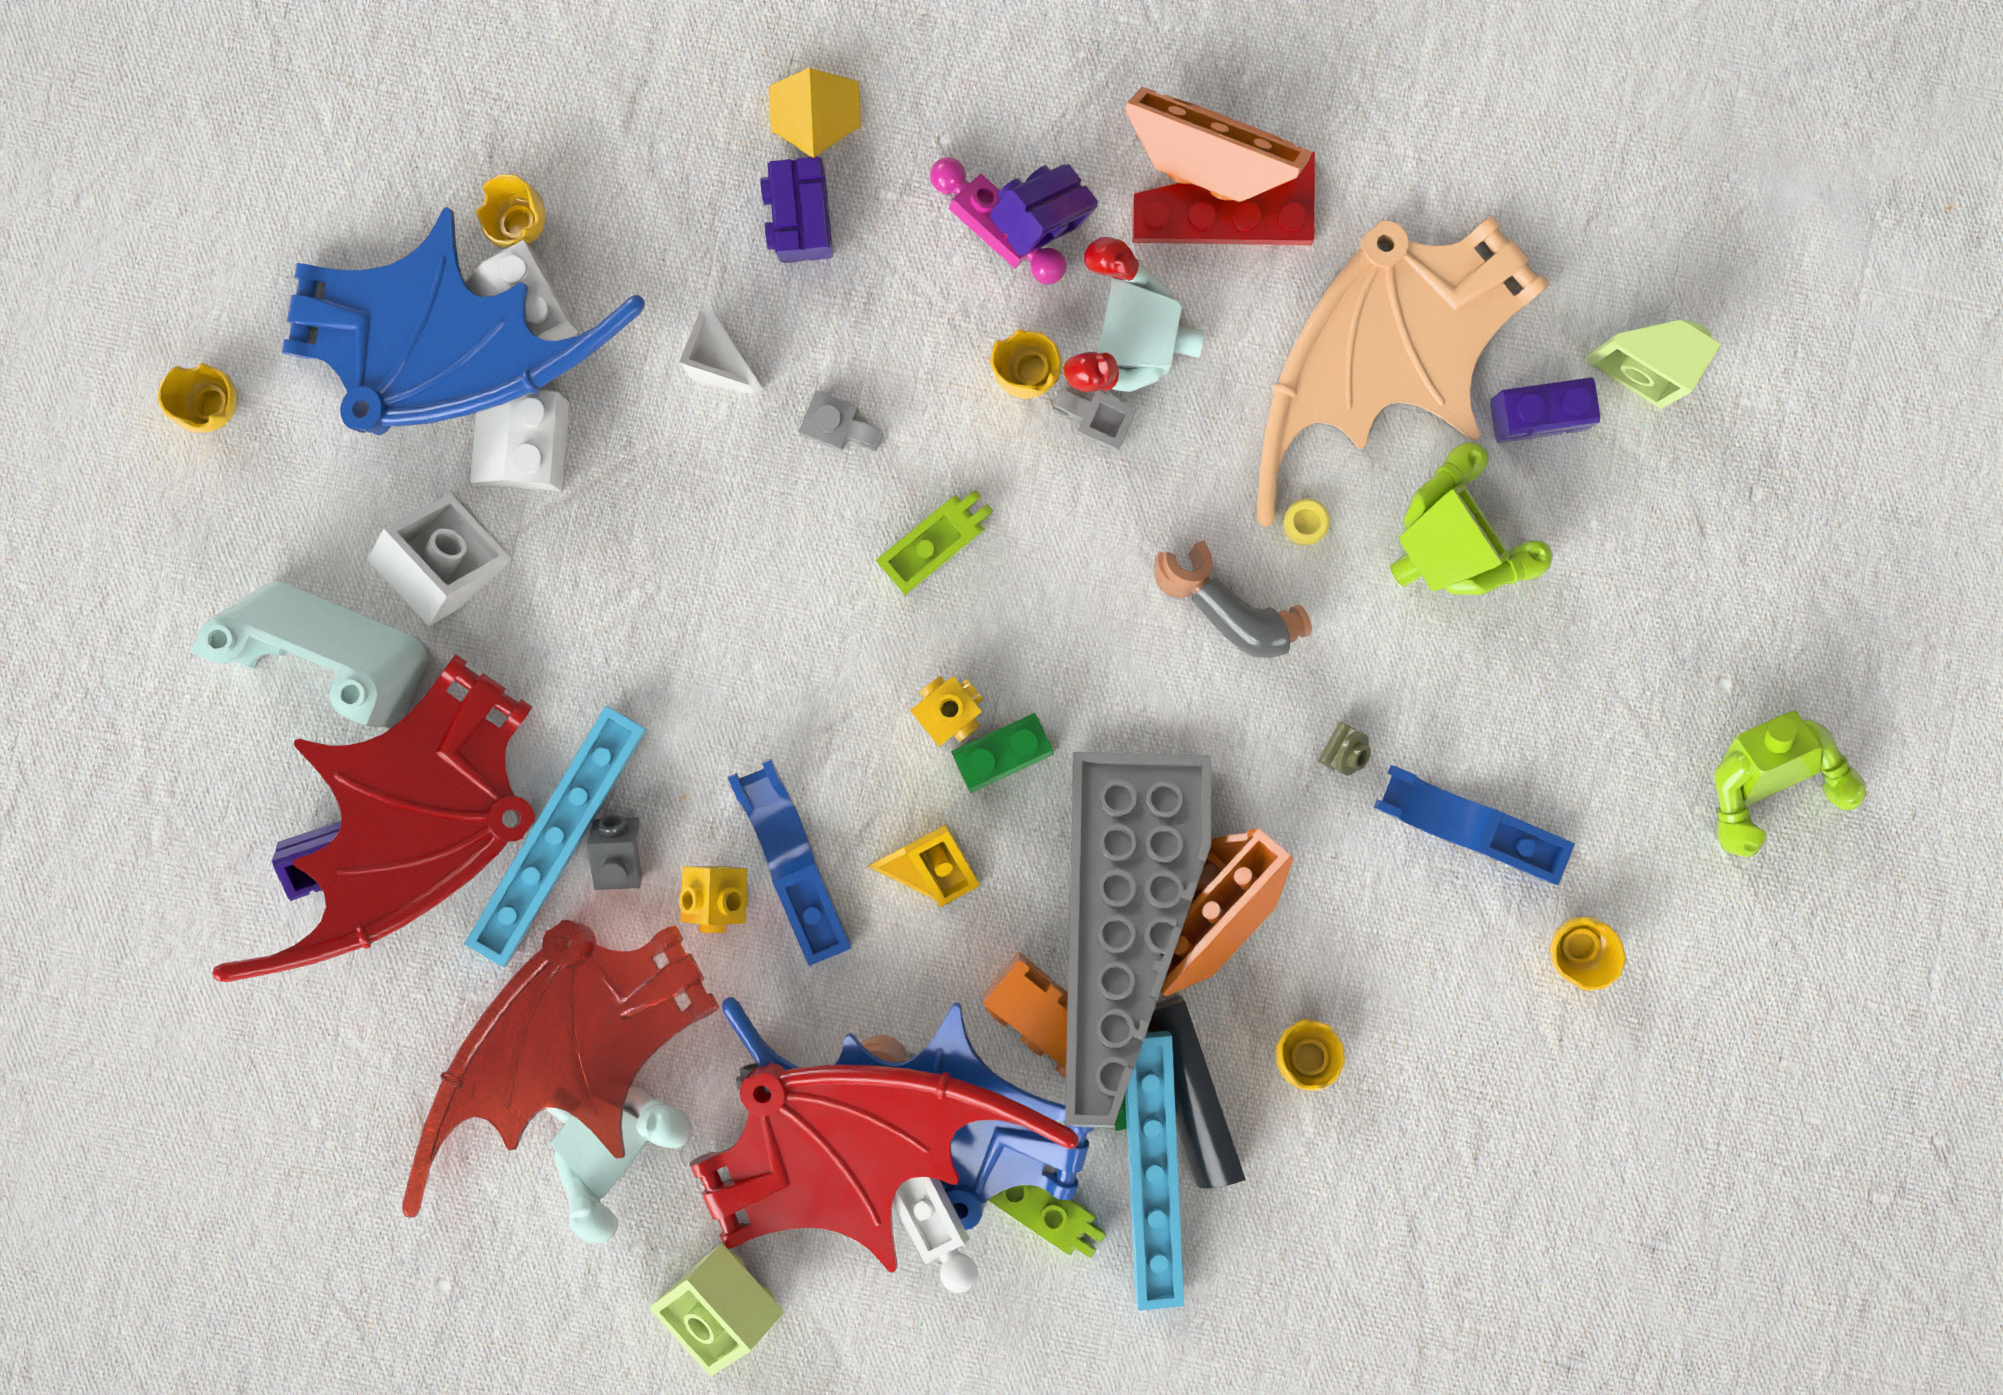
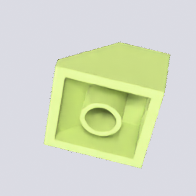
M1680 319L1618 333L1587 356L1585 362L1662 409L1694 390L1722 344L1711 338V332L1703 325L1693 321L1685 322Z
M723 1243L700 1259L649 1307L710 1376L751 1351L784 1314V1310L776 1303L772 1292L765 1286L760 1285L745 1269L742 1259L733 1251L728 1250Z

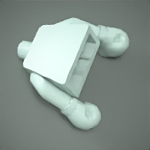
M611 1084L605 1088L598 1086L583 1102L563 1086L553 1095L546 1104L545 1109L565 1124L553 1139L551 1145L555 1149L554 1160L563 1187L570 1199L568 1205L572 1231L589 1244L604 1243L615 1235L618 1229V1220L612 1211L603 1205L600 1200L611 1190L649 1140L654 1144L667 1148H681L688 1143L692 1126L683 1111L674 1106L667 1105L662 1100H656L644 1088L616 1084Z

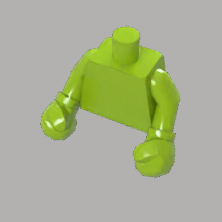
M1465 442L1453 448L1443 464L1435 471V475L1415 492L1403 518L1406 531L1399 537V541L1407 554L1390 564L1392 575L1402 587H1406L1423 577L1429 588L1434 592L1445 588L1452 595H1485L1505 584L1512 585L1519 581L1539 578L1551 567L1553 554L1550 546L1543 541H1527L1516 545L1508 551L1465 485L1474 481L1482 474L1489 461L1487 451L1480 444Z
M1793 710L1745 731L1734 738L1714 773L1720 804L1717 808V839L1724 851L1742 857L1756 855L1765 843L1767 834L1752 822L1749 807L1747 806L1820 773V771L1825 781L1822 786L1823 793L1832 804L1841 810H1853L1862 804L1867 796L1866 783L1861 775L1850 766L1847 758L1841 755L1832 734L1824 725L1810 719L1803 720L1799 713Z

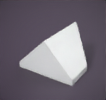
M709 304L701 308L679 361L681 366L695 382L751 394H757L762 391L763 388Z

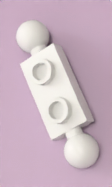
M919 1177L903 1182L895 1194L893 1203L924 1263L927 1264L940 1257L943 1262L940 1268V1278L943 1285L948 1290L956 1293L969 1290L977 1280V1266L969 1256L959 1254L957 1248L964 1245L970 1238L940 1180Z

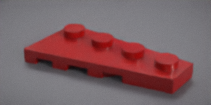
M1315 151L1311 153L1309 161L1297 178L1241 202L1219 199L1213 196L1208 189L1192 183H1176L1134 193L1132 243L1312 245L1314 242Z

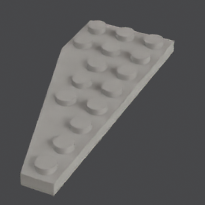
M1073 752L1065 1126L1114 1127L1211 847V756Z

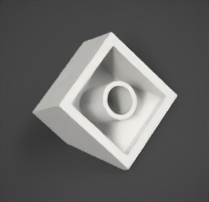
M524 240L483 261L465 282L475 295L482 297L496 296L522 282L528 286L525 314L528 327L535 336L544 340L558 341L579 333L538 256Z
M540 390L537 394L528 393L503 405L477 412L470 484L562 491L570 402L559 392Z
M449 493L383 528L367 560L428 626H431L465 605L506 567L512 558L460 502Z

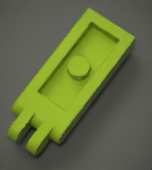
M977 490L970 493L962 501L957 495L951 497L875 560L905 597L986 530L981 525V522L993 513V509L986 504L974 515L969 510L982 498Z
M1015 1186L999 1192L988 1200L1068 1255H1071L1077 1249L1087 1257L1092 1258L1096 1248L1082 1239L1086 1233L1095 1240L1102 1242L1107 1235L1101 1228L1093 1224L1097 1216L1074 1199L1060 1200L1055 1198L1048 1191L1038 1186Z

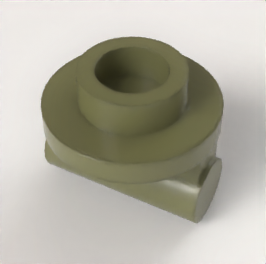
M1339 721L1318 762L1346 776L1352 775L1356 771L1363 769L1370 758L1371 748L1368 736Z

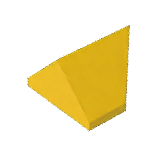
M807 68L769 86L771 132L778 134L812 158L818 156L855 129H861L859 81Z
M948 824L935 829L867 866L937 901L940 907L980 886Z

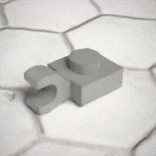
M1061 389L1052 408L1058 414L1082 421L1076 434L1115 452L1120 450L1138 409L1100 391H1095L1089 402L1064 389Z
M817 390L798 431L804 437L843 452L847 440L877 452L883 438L880 429L856 421L860 412L858 407Z

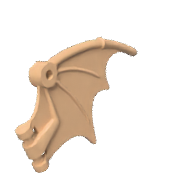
M1493 215L1463 240L1452 245L1429 246L1414 243L1408 240L1404 228L1389 220L1379 221L1371 231L1364 234L1360 241L1359 252L1348 261L1326 289L1297 338L1285 363L1278 384H1274L1272 387L1274 396L1264 434L1256 514L1258 523L1261 526L1268 527L1274 522L1277 474L1285 451L1302 429L1315 423L1331 424L1339 428L1353 441L1357 448L1363 449L1367 444L1372 423L1379 412L1390 404L1406 403L1428 410L1445 420L1471 440H1477L1480 437V432L1471 409L1470 399L1472 374L1477 359L1494 334L1509 318L1551 285L1542 274L1538 277L1527 263L1530 259L1514 240L1509 242L1499 231L1498 228L1501 227V224ZM1483 241L1494 253L1486 262L1474 249ZM1377 242H1386L1390 247V251L1384 252L1380 250ZM1511 276L1523 288L1515 297L1504 285V282Z

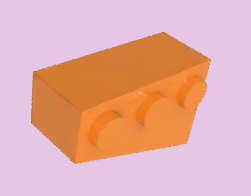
M1018 951L984 992L983 1004L986 1006L985 1010L1003 1026L1006 1027L1009 1024L1021 1033L1020 1040L1034 1053L1041 1057L1045 1052L1059 1063L1055 1069L1066 1079L1068 992Z

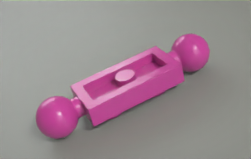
M944 157L933 164L930 171V180L933 187L940 193H954L956 195L948 209L1013 268L1016 269L1027 259L1030 262L1031 273L1038 282L1051 285L1063 278L1066 272V261L1058 250L1053 248L1042 249L1040 247L1026 255L1019 256L1008 242L1007 233L1002 234L990 218V212L1000 201L997 197L1000 190L983 174H979L969 183L966 180L965 168L957 159Z

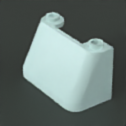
M276 581L264 584L205 622L199 630L190 653L211 662L220 664L237 662L250 668H255L258 659L264 655L276 654L285 656L286 651L337 672L329 693L331 704L336 712L365 726L392 728L406 716L429 659L425 644L417 637L295 586Z

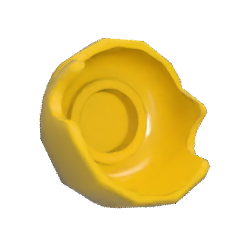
M501 173L486 181L482 186L485 193L484 203L476 209L484 236L501 249H507L522 240L530 245L539 237L546 222L545 206L540 193L521 177L514 174Z
M1017 329L1010 337L1003 341L998 339L993 345L990 364L996 382L1011 396L1021 399L1035 398L1049 391L1059 380L1062 370L1061 355L1056 343L1042 332Z
M200 363L198 367L188 369L175 366L170 369L159 383L157 401L164 414L183 429L196 433H206L222 428L227 422L231 421L238 406V391L230 376L215 367H210L208 364Z
M1577 916L1567 919L1554 931L1549 946L1553 967L1556 968L1559 975L1584 991L1609 987L1621 976L1627 960L1623 943L1618 934L1608 924L1590 916Z
M1303 1019L1282 1031L1275 1045V1064L1280 1075L1292 1086L1308 1091L1323 1090L1338 1080L1345 1065L1344 1044L1330 1025Z

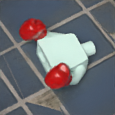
M1100 237L1089 244L1084 253V263L1087 269L1099 275L1111 276L1112 282L1099 352L1080 353L1066 360L1063 370L1067 383L1082 392L1108 391L1111 389L1132 392L1155 383L1163 374H1168L1172 364L1173 353L1200 357L1205 330L1178 326L1182 303L1175 300L1173 292L1155 275L1139 265L1138 260L1134 257L1127 244L1120 239L1111 237Z

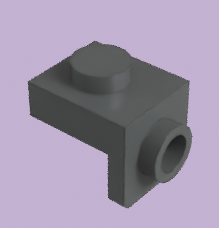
M612 815L593 821L587 841V850L594 890L640 888L642 872L637 845V836L640 828L638 818H624Z

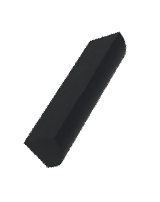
M1181 995L1158 1002L1153 1011L1147 1032L1169 1031L1172 1035L1176 1126L1196 1185L1199 1188H1217L1245 1181L1246 1179L1186 1002Z

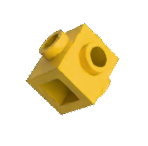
M940 675L919 692L924 699L910 710L938 747H941L953 737L960 743L981 726L976 720L982 714L977 705L984 699L967 678L959 684L954 676L945 681ZM948 701L956 702L959 706L957 714L953 717H946L942 714V707Z
M682 866V890L679 896L681 908L680 922L699 924V932L726 933L727 924H746L748 868Z

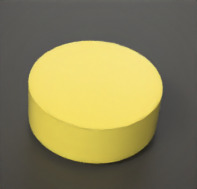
M1301 499L1293 503L1284 513L1282 527L1286 537L1291 542L1301 546L1313 545L1320 541L1326 535L1330 525V518L1326 508L1318 501L1312 499Z

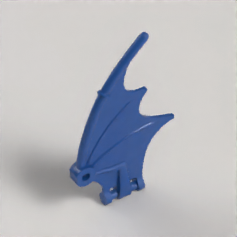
M445 207L432 231L419 247L406 257L390 265L363 270H339L296 263L294 278L298 279L296 295H291L287 323L291 324L289 340L284 339L282 354L301 359H319L328 363L338 374L347 391L340 406V415L343 423L349 429L380 436L386 433L391 426L430 424L462 417L503 405L528 393H539L541 387L577 366L639 316L645 307V301L639 295L629 297L597 326L576 337L558 341L541 339L535 336L528 327L525 314L528 286L520 282L505 292L487 297L475 295L469 289L459 267L454 212ZM326 283L323 300L315 298L317 284ZM310 328L318 329L316 344L307 343Z
M728 997L722 1001V1011L759 1067L769 1065L771 1062L780 1065L785 1070L801 1068L779 1056L761 1038L742 1006L735 998ZM958 1002L952 1004L936 1034L916 1056L898 1063L884 1061L873 1055L852 1033H849L844 1039L841 1055L834 1064L908 1068L940 1075L948 1072L952 1078L994 1091L1055 1121L1059 1120L1065 1123V1105L1043 1099L1016 1087L995 1074L981 1060L966 1034L962 1006ZM980 1120L968 1123L958 1129L952 1138L951 1153L960 1179L955 1185L942 1180L940 1182L964 1229L969 1230L978 1225L987 1200L999 1192L1015 1186L1034 1185L1045 1189L1052 1196L1060 1200L1073 1199L1078 1187L1076 1173L1083 1169L1089 1148V1141L1086 1137L1089 1132L1093 1131L1094 1127L1068 1126L1079 1137V1143L1074 1149L1064 1148L1024 1126L1001 1120ZM1045 1164L1057 1168L1058 1171L1050 1173L1044 1172L1043 1169Z

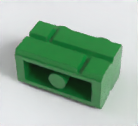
M1036 713L1030 714L951 751L970 793L1055 755Z

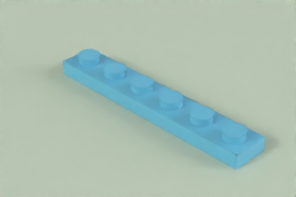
M605 705L464 945L501 967L509 965L647 732V728L610 706Z
M1169 1031L1147 1032L1125 1093L1135 1304L1138 1311L1184 1306L1172 1035Z

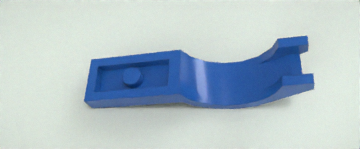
M769 759L762 763L764 769L739 778L738 774L735 773L728 776V780L737 801L742 805L753 825L766 857L773 885L807 964L811 966L850 950L851 942L816 863L813 850L796 807L772 759Z
M1390 765L1387 774L1391 775V779L1382 801L1377 799L1373 807L1374 809L1421 831L1470 849L1547 883L1559 885L1575 843L1494 808L1447 792L1423 781L1413 773Z

